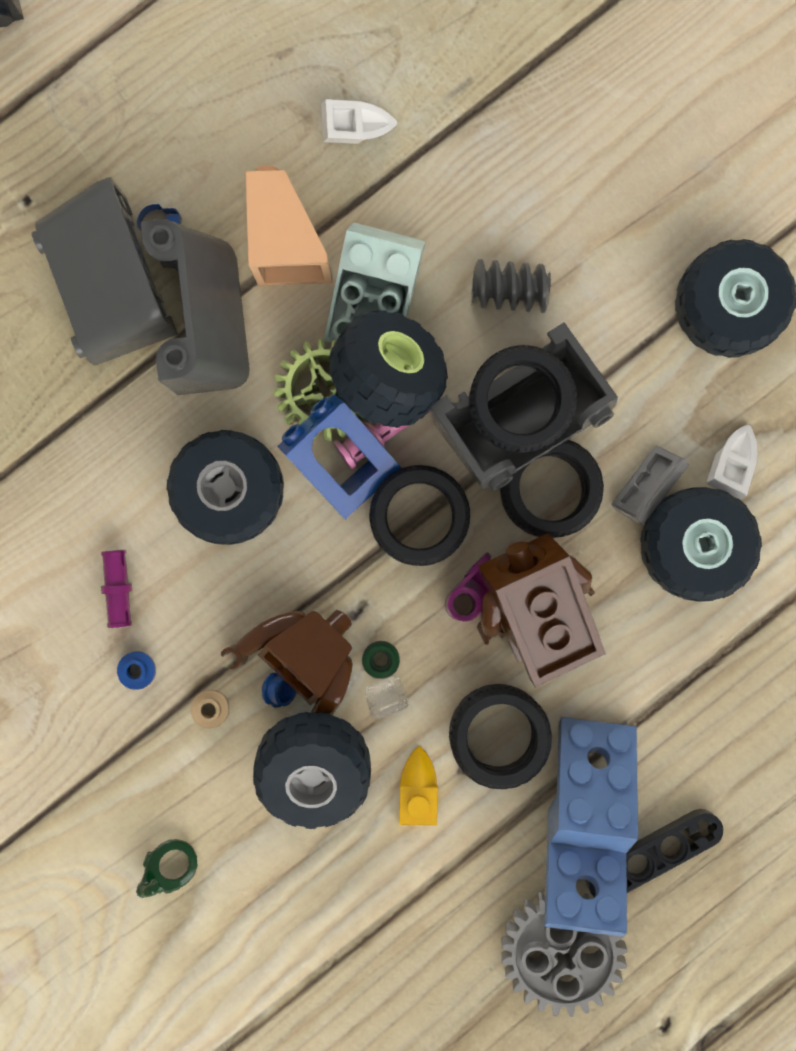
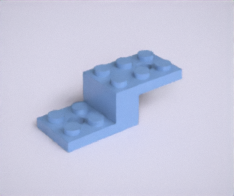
M561 717L558 726L557 795L548 809L544 927L623 937L627 934L626 853L638 840L637 727ZM592 752L601 754L606 760V768H594L589 763L587 755ZM581 879L590 881L596 890L595 898H582L576 890V882Z

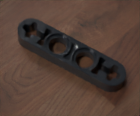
M697 809L636 841L626 853L627 893L715 846L723 836L722 822L712 812L706 809ZM701 820L711 824L707 827L709 832L707 836L696 832L700 829L698 822ZM684 828L691 835L689 838L694 842L689 845L686 837L680 832ZM675 836L680 841L678 852L671 856L662 854V841L666 837ZM636 854L643 855L647 859L645 870L638 874L629 872L627 868L629 859ZM585 880L587 888L595 898L596 890L594 885L590 881Z

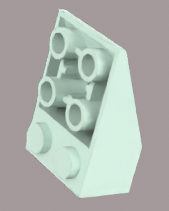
M354 222L346 230L324 341L332 343L333 340H337L348 323H351L356 316L362 313L387 310V312H397L407 317L426 241Z

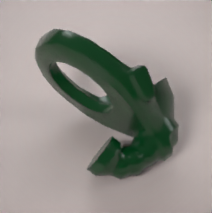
M172 839L161 843L152 852H147L143 862L144 874L136 889L137 896L145 898L161 894L162 892L168 894L179 890L189 883L194 877L198 866L197 854L194 848L186 841ZM171 850L183 851L189 859L187 871L177 879L165 878L159 871L161 858Z

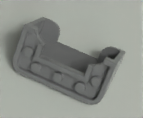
M112 177L93 183L36 221V231L31 233L38 251L46 255L73 327L75 336L71 337L72 345L79 358L86 357L95 366L178 335L172 317H165L167 313L163 305L164 301L156 289L133 228L135 225L130 217L133 213L127 197Z
M170 220L141 221L142 240L146 251L151 257L159 260L163 268L172 267L179 273L186 337L167 340L157 351L158 381L178 396L241 387L249 377L250 367L238 263L233 248L222 239Z
M565 322L547 332L551 342L542 349L557 356L570 371L576 386L577 403L575 414L569 427L551 445L540 450L525 453L510 452L494 446L480 434L474 425L469 409V396H467L465 391L458 395V403H452L446 395L431 407L436 427L483 489L491 487L495 491L504 487L513 479V473L591 425L594 428L600 427L614 416L612 409L617 404L618 396ZM516 366L492 382L488 392V407L493 419L503 429L516 434H528L541 429L552 417L556 406L555 391L549 379L539 370L529 366Z

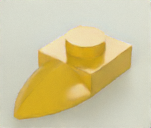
M417 746L407 759L401 774L399 825L437 826L438 785L436 772L428 754L421 746Z

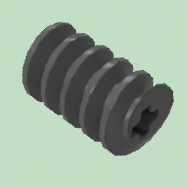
M478 259L473 271L471 305L474 298L478 297L481 308L485 309L489 299L493 298L496 310H500L504 300L508 299L511 311H515L521 300L524 301L526 312H530L534 303L539 302L541 313H545L549 302L551 273L549 272L547 275L545 266L538 264L533 274H531L530 265L525 262L522 263L518 273H516L515 265L512 261L507 262L503 272H501L498 260H493L488 271H486L483 259Z

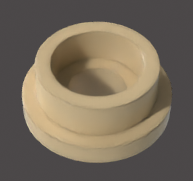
M206 690L199 693L191 704L193 720L203 728L211 729L220 726L229 715L227 698L216 690ZM205 703H211L215 706L216 713L214 716H207L204 713L203 706Z

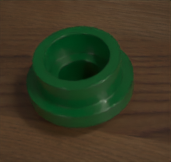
M387 641L371 643L364 650L362 656V664L365 671L377 679H385L392 676L397 671L400 663V656L396 647ZM382 652L388 656V663L386 665L378 666L375 664L374 656L377 653Z

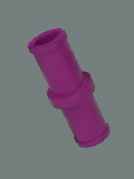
M126 550L101 552L105 584L101 586V594L106 596L107 628L132 625L129 592L132 591V583H128Z

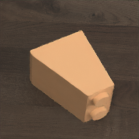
M260 166L256 168V171H245L248 266L258 286L332 283L328 255L286 171L279 170L274 166Z

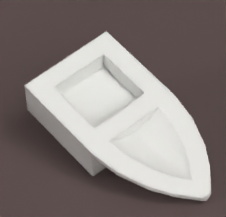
M325 99L321 104L323 142L359 144L363 140L383 136L397 125V120L382 108L370 103Z
M747 424L736 430L727 439L723 448L716 452L706 482L707 485L729 492V494L739 499L747 496L757 463V442L750 425Z

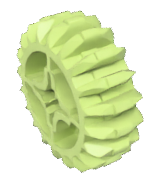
M323 338L317 341L318 350L312 351L309 342H304L303 348L306 354L300 356L298 351L293 349L290 351V354L295 363L292 365L284 360L280 363L281 368L288 372V374L275 375V381L285 385V387L275 389L273 394L276 398H286L276 407L279 412L291 410L284 419L287 425H291L297 420H300L298 424L301 425L310 416L303 413L298 407L305 404L308 406L316 404L324 398L321 393L315 394V390H320L318 387L320 384L317 377L318 374L321 375L323 382H326L328 387L335 386L332 382V377L324 372L320 362H330L329 355L336 340H333L330 350L326 349ZM309 367L312 373V381L308 387L301 390V394L295 396L296 382L301 373ZM336 387L335 390H330L332 395L339 397ZM354 413L355 415H358L359 417H361L362 419H364V417L361 416L360 414ZM336 428L323 429L326 441L332 440L331 430ZM337 428L339 436L345 438L347 435Z

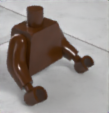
M335 610L326 620L316 611H311L307 615L301 611L284 613L254 627L237 644L223 649L221 656L223 657L230 652H234L237 662L230 669H236L247 662L248 656L261 650L258 656L310 706L316 701L310 713L323 712L333 715L346 694L352 673V659L348 656L352 646L343 637V634L352 626L349 617L340 610Z

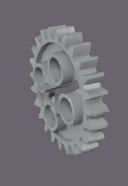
M541 891L538 892L539 903L536 905L526 898L524 900L526 912L524 913L517 909L513 910V919L516 923L506 922L505 932L509 936H502L501 945L505 950L501 952L502 964L507 965L505 967L506 979H514L513 991L516 993L524 990V1002L526 1004L536 998L538 1011L540 1012L545 1009L547 1004L552 1005L554 1016L559 1014L561 1007H566L570 1017H573L575 1006L578 1005L587 1014L589 1013L588 1002L591 1000L600 1007L603 1006L601 993L604 992L614 996L615 992L611 982H623L622 974L619 970L627 968L626 959L623 954L627 953L625 941L620 940L623 937L582 931L577 933L574 930H555L551 927H544L545 895ZM588 893L582 896L584 899H590ZM587 946L599 947L595 953L591 954L582 951ZM532 951L545 953L544 956L538 959L528 956ZM551 970V972L548 974V976L542 977L543 975H546V974ZM563 975H572L575 977L572 981L563 982L559 980V978Z

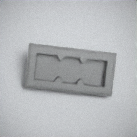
M655 446L611 505L616 511L644 526L653 511L662 502L689 464L684 458Z

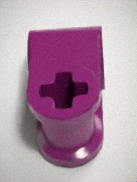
M488 552L466 572L464 578L447 595L445 609L454 620L472 621L481 613L482 598L488 590L478 565L491 559V555ZM461 593L470 596L473 603L471 611L466 615H459L453 607L455 597Z

